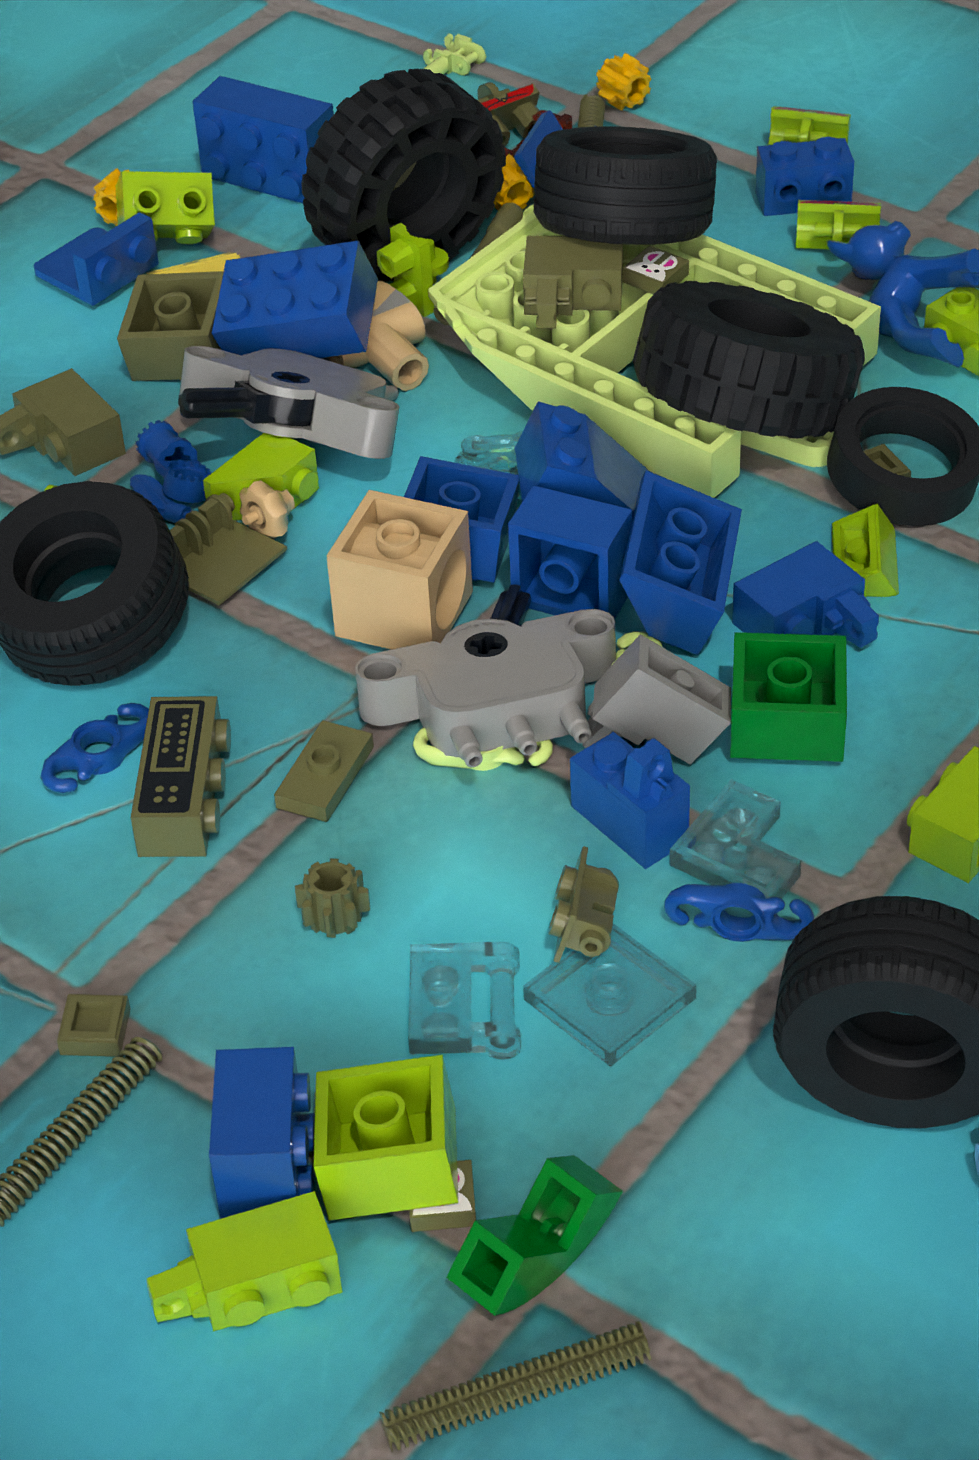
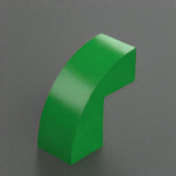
M575 1155L547 1158L519 1214L474 1221L446 1278L494 1316L512 1311L540 1294L570 1267L599 1232L616 1206L623 1191Z

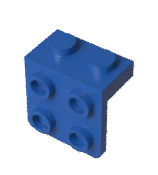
M138 212L109 231L102 228H91L34 264L35 275L94 306L131 281L136 280L137 275H142L159 264L152 218Z

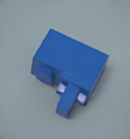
M818 541L787 555L733 584L732 623L743 633L834 635L838 633L841 636H846L848 641L861 648L877 639L878 632L876 629L879 624V615L870 607L869 601L864 597L865 579Z
M612 732L570 758L571 806L644 869L649 868L689 842L690 785L673 772L670 750L658 740L653 738L647 741L643 747L633 748L619 735Z

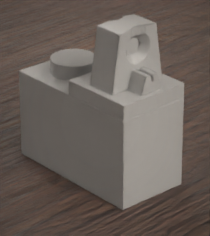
M640 634L595 683L594 700L588 708V715L591 716L588 719L592 735L589 741L582 743V746L587 748L612 732H615L620 737L623 736L637 745L644 739L649 741L655 738L670 750V754L691 765L731 724V687Z

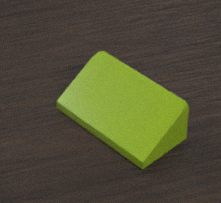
M878 503L832 523L833 554L865 579L864 597H891L898 595L895 529Z

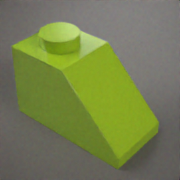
M262 433L203 480L205 498L207 499L212 494H227L235 505L232 511L233 520H242L239 493L243 488L250 487L253 482L262 481L274 490L283 491L287 489L294 498L296 508L319 489L315 449L289 437Z

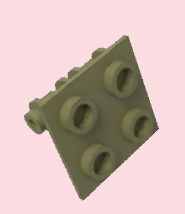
M224 493L210 495L205 503L198 507V511L192 510L187 513L185 519L177 521L170 530L186 564L189 576L188 590L219 606L287 550L286 545L233 520L232 511L235 505L233 500Z

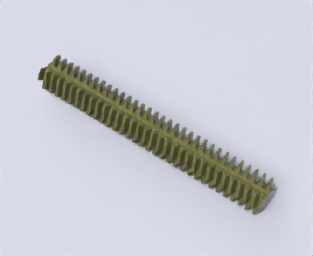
M636 1321L635 1324H627V1327H619V1330L613 1329L611 1333L605 1332L603 1335H596L595 1338H587L588 1342L582 1340L579 1341L580 1344H571L572 1347H563L564 1350L561 1348L556 1349V1353L553 1351L548 1352V1356L545 1354L539 1355L540 1359L537 1357L531 1358L532 1362L525 1360L523 1361L524 1365L517 1363L515 1364L516 1367L508 1366L507 1370L505 1368L500 1369L499 1373L497 1371L491 1372V1376L485 1374L483 1379L481 1377L475 1378V1382L468 1380L467 1385L460 1383L459 1388L451 1386V1391L447 1388L443 1389V1394L437 1391L434 1392V1396L431 1394L426 1395V1399L423 1397L418 1398V1402L415 1400L409 1401L410 1406L407 1403L401 1404L402 1409L399 1406H395L393 1411L386 1409L385 1414L379 1412L391 1452H393L392 1443L394 1442L397 1449L401 1450L400 1440L402 1439L406 1447H409L408 1437L410 1436L414 1444H418L417 1434H420L422 1440L426 1441L425 1431L427 1430L431 1439L434 1438L433 1428L437 1429L439 1436L442 1435L441 1425H444L449 1433L451 1432L450 1422H453L457 1430L459 1429L458 1419H461L463 1426L466 1427V1417L469 1416L472 1424H474L475 1413H477L480 1421H482L483 1410L486 1411L488 1418H491L490 1408L492 1407L496 1415H499L498 1405L500 1404L504 1411L508 1412L507 1402H510L512 1408L516 1409L515 1399H518L522 1407L524 1406L523 1396H526L530 1404L532 1403L531 1393H534L538 1401L540 1400L539 1391L542 1390L545 1398H547L548 1387H550L553 1395L556 1394L555 1385L557 1384L561 1392H564L563 1382L565 1381L569 1389H572L571 1379L573 1378L577 1386H580L579 1376H582L585 1383H588V1373L591 1374L593 1381H595L596 1370L599 1371L601 1378H603L604 1367L607 1368L609 1375L612 1374L611 1365L613 1364L617 1372H620L619 1362L621 1361L625 1369H628L627 1359L631 1360L634 1367L636 1366L635 1356H638L642 1364L644 1363L643 1354L646 1353L648 1360L651 1361L649 1345L640 1321Z

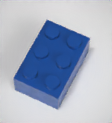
M219 76L192 101L202 173H211L213 180L303 203L305 197L302 195V175L306 174L307 171L306 158L310 147H314L319 137V129L325 120L329 121L334 115L333 104Z
M359 241L226 260L212 335L221 350L240 356L263 349L292 350L317 358L366 352L378 278Z

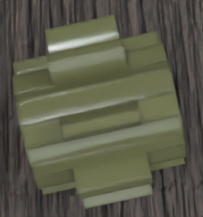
M330 858V862L314 863L308 869L309 874H304L303 884L295 885L297 907L301 908L303 925L305 927L311 926V929L316 933L319 931L326 933L327 937L336 938V934L344 932L348 935L358 927L357 922H361L362 912L370 911L369 889L364 887L362 871H355V867L350 863L347 865L339 863V859Z

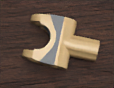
M378 281L367 351L325 357L323 359L351 368H356L370 362L393 386L400 388L402 391L412 390L421 384L429 369L427 358L413 346L425 338V326L422 316L415 305L400 291L384 281Z

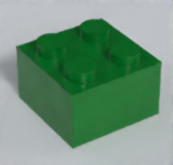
M734 632L730 758L843 762L847 721L846 636Z

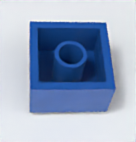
M420 456L404 497L468 511L472 581L482 580L495 583L509 542L508 523L516 512L519 476Z
M533 485L508 523L511 585H520L522 592L530 594L531 604L529 609L552 615L585 609H598L610 613L615 620L628 598L619 578L632 524V509Z
M294 1047L216 1050L209 1160L220 1219L315 1191L313 1165H308L309 1152H314L315 1114L303 1113L310 1112L311 1108L309 1073H298Z

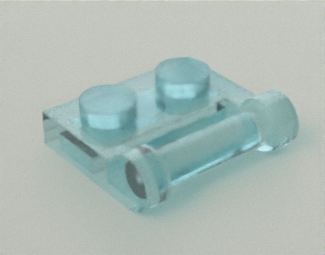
M508 942L410 944L408 1031L410 1055L486 1052L492 1058L505 1060L511 1059L520 1053L521 1031L515 1025L514 976L520 969V952L515 945ZM472 972H486L490 976V1022H472Z

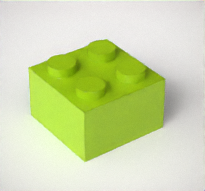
M443 1054L316 1072L314 1170L329 1221L459 1203L456 1108Z

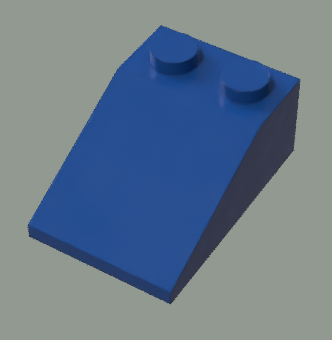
M538 401L515 446L522 502L532 486L535 485L632 509L633 519L641 479L645 470H649L587 415L579 413L568 406H553Z

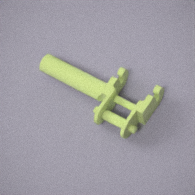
M448 34L444 38V43L448 50L436 49L432 52L428 48L424 51L423 58L427 66L423 69L431 70L433 73L450 74L454 72L460 75H467L471 69L470 64L483 63L486 60V53L480 45L472 42V38L457 34L454 38L452 34Z

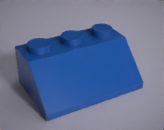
M645 470L640 483L619 580L649 636L671 646L699 655L724 613L742 509Z

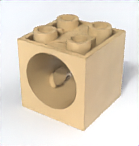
M368 490L326 555L336 637L391 650L430 641L441 643L445 635L452 629L473 592L468 511Z

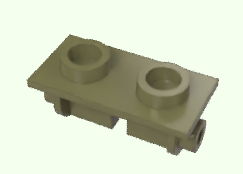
M585 846L581 849L575 868L567 865L564 866L555 893V899L558 902L553 912L548 934L558 937L554 955V962L558 963L561 960L565 947L580 951L588 957H596L605 952L611 942L613 912L619 882L609 869L597 868L586 864L588 847Z

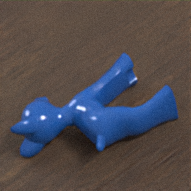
M894 221L888 226H865L857 230L848 243L827 240L830 252L839 259L849 263L856 277L863 280H879L869 299V302L881 306L879 334L893 337L897 344L907 352L932 357L955 367H960L963 364L964 354L960 345L950 342L946 331L943 329L920 328L915 313L920 305L922 293L925 290L950 287L979 288L978 249L975 248L937 257L904 255V248L911 233L899 221Z

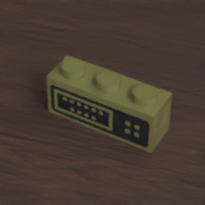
M217 696L151 697L131 811V823L138 857H206L209 834L219 832L220 806L219 800L215 799V792H224L225 761L220 756L221 752L230 751L231 726L229 719H221Z

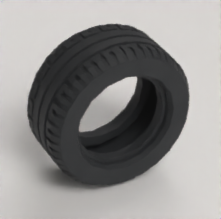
M596 126L551 132L543 138L536 150L533 212L545 229L575 239L628 245H654L688 241L701 236L712 223L717 156L711 145L706 141L694 136L665 130Z

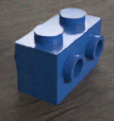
M822 137L816 141L796 143L779 141L772 145L757 146L756 195L764 216L798 213V200L852 202L854 159L845 138Z

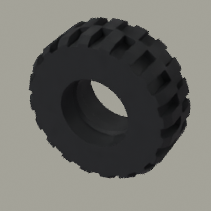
M409 69L408 73L405 70L385 73L384 78L370 80L361 85L357 93L350 98L346 97L336 107L337 111L329 121L325 120L318 131L319 137L314 147H310L306 158L307 171L306 174L302 175V195L305 197L303 207L306 219L311 224L312 232L324 245L359 241L378 281H394V278L391 279L381 272L377 265L376 252L391 243L390 228L402 223L406 226L407 232L410 235L418 238L432 239L435 247L443 249L448 254L449 261H451L459 254V250L468 241L471 242L479 233L478 228L484 219L489 218L495 207V197L497 192H501L504 181L502 167L506 166V153L502 144L503 137L500 126L492 118V113L446 75L433 73L428 69ZM416 162L406 180L392 191L403 173Z
M685 281L680 284L676 282L669 283L664 288L661 287L648 300L633 364L641 386L647 387L648 393L653 397L662 399L667 402L668 406L678 411H684L700 420L709 423L714 422L724 425L726 428L742 432L744 430L770 437L787 436L788 438H803L804 436L820 437L824 436L827 432L832 433L835 430L841 410L855 396L865 361V352L860 336L855 335L854 330L850 326L842 324L836 317L816 310L808 304L796 302L775 293H766L740 285H726L720 282Z

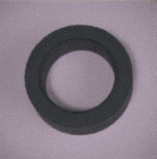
M909 387L873 389L854 397L841 410L827 456L828 473L838 492L859 510L878 503L890 522L894 524L926 526L942 523L963 512L971 503L979 483V426L961 407L937 394ZM879 434L912 436L940 450L950 461L952 470L943 476L934 478H911L898 475L873 462L863 452L860 443L868 437Z

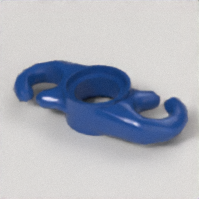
M137 703L120 705L117 708L120 717H137L140 719L131 725L118 724L116 715H107L104 720L89 721L80 725L73 732L71 738L44 761L40 776L43 784L53 792L67 793L75 791L78 783L74 778H57L55 775L61 771L78 770V779L85 781L90 779L92 774L100 775L115 770L121 765L124 757L144 740L149 709ZM95 742H108L112 744L107 750L99 753L84 751L88 745Z
M730 883L724 886L685 884L672 890L664 901L666 914L670 920L678 925H686L689 921L687 912L682 910L679 905L689 904L702 911L694 916V923L697 926H712L717 934L732 941L742 942L753 939L793 940L799 934V931L814 920L812 909L800 899H793L789 904L791 911L799 917L798 920H787L780 917L776 913L784 909V900L779 897L766 898L759 889L744 883ZM739 907L749 910L753 916L737 917L727 913L724 909Z

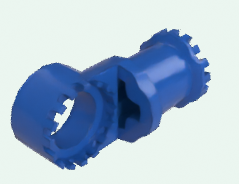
M157 420L154 424L150 422L148 429L144 428L142 429L144 431L142 434L138 433L139 441H136L138 446L136 450L145 461L154 463L157 472L164 478L163 493L169 498L186 503H199L206 500L203 480L211 474V471L197 460L196 449L192 447L187 439L178 437V433L167 421L161 422Z

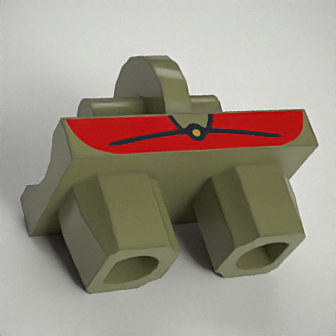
M492 82L484 83L478 88L477 100L492 113V118L498 122L502 132V144L504 147L509 143L511 134L509 130L516 128L520 135L526 138L541 115L537 108L540 92L533 83L511 92L507 88L499 91L498 87Z

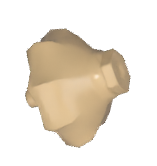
M255 481L250 487L241 490L239 493L241 499L240 513L242 514L243 523L272 539L283 536L288 529V514L291 510L295 509L294 498L288 490H274L262 481Z

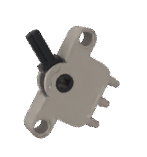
M190 346L185 348L178 405L180 406L181 415L188 419L235 417L244 420V423L263 433L282 437L303 438L355 455L384 459L391 457L393 453L400 408L397 403L393 402L398 397V389L393 385H386V380L380 376L304 353L285 349H263L240 356L206 346Z
M510 585L508 591L501 592L490 619L473 620L458 625L445 635L441 643L430 641L373 653L360 659L355 666L360 717L364 722L376 726H387L419 719L433 747L438 748L446 756L460 757L468 767H476L481 764L483 760L481 751H490L503 746V749L517 747L523 755H531L537 750L536 742L563 737L568 734L577 743H586L590 740L592 734L586 719L585 683L598 681L616 660L614 617L603 610L585 609L523 623L531 604V596L529 593L522 592L520 585Z

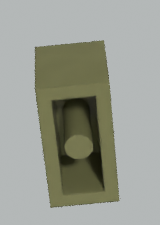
M527 236L523 272L524 315H537L536 328L556 329L557 315L572 316L573 310L621 311L623 244L593 242L566 236Z
M72 368L12 393L15 407L0 415L1 455L34 446L42 456L49 454L54 462L60 461L74 476H77L126 454L120 415Z

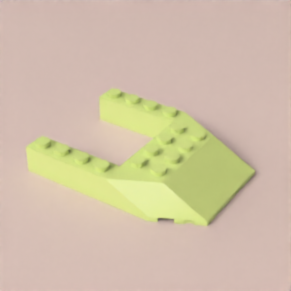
M534 212L428 289L429 299L471 353L532 411L539 401L553 406H568L579 413L585 414L650 472L713 498L740 476L741 431L729 429L724 425L714 422L709 423L695 418L694 415L687 412L678 411L668 406L667 402L662 399L653 397L648 393L647 387L641 386L639 382L618 374L619 371L633 361L647 303L654 294L623 282L622 278L621 311L573 310L572 316L557 315L556 329L536 328L537 315H524L523 272L527 236H563L545 229L538 221ZM703 234L688 241L650 245L689 260V275L680 283L698 281L703 283L720 282L733 286L740 285L766 293H775L785 296L787 299L808 304L816 310L836 317L842 324L850 326L854 330L855 335L860 336L865 352L863 366L877 354L881 306ZM623 244V267L649 245Z

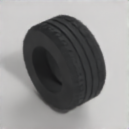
M83 481L63 484L42 491L19 504L0 521V646L15 666L19 667L24 673L29 674V676L39 678V680L50 682L51 684L69 686L97 684L123 676L148 661L165 645L178 626L187 605L189 576L180 550L164 518L155 505L148 499H145L140 493L123 486L104 482ZM97 566H116L108 578L92 591L71 600L49 602L53 593L75 574Z
M874 896L849 901L828 910L799 931V934L795 936L785 955L773 1025V1038L776 1043L777 1053L796 1082L816 1100L837 1112L864 1122L884 1126L930 1128L954 1124L978 1115L979 919L963 910L933 900L909 896ZM891 1012H900V1013H906V1014H911V1015H902V1014H896V1013H891Z

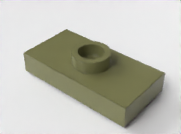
M322 720L275 792L276 808L328 822L374 748L373 733Z

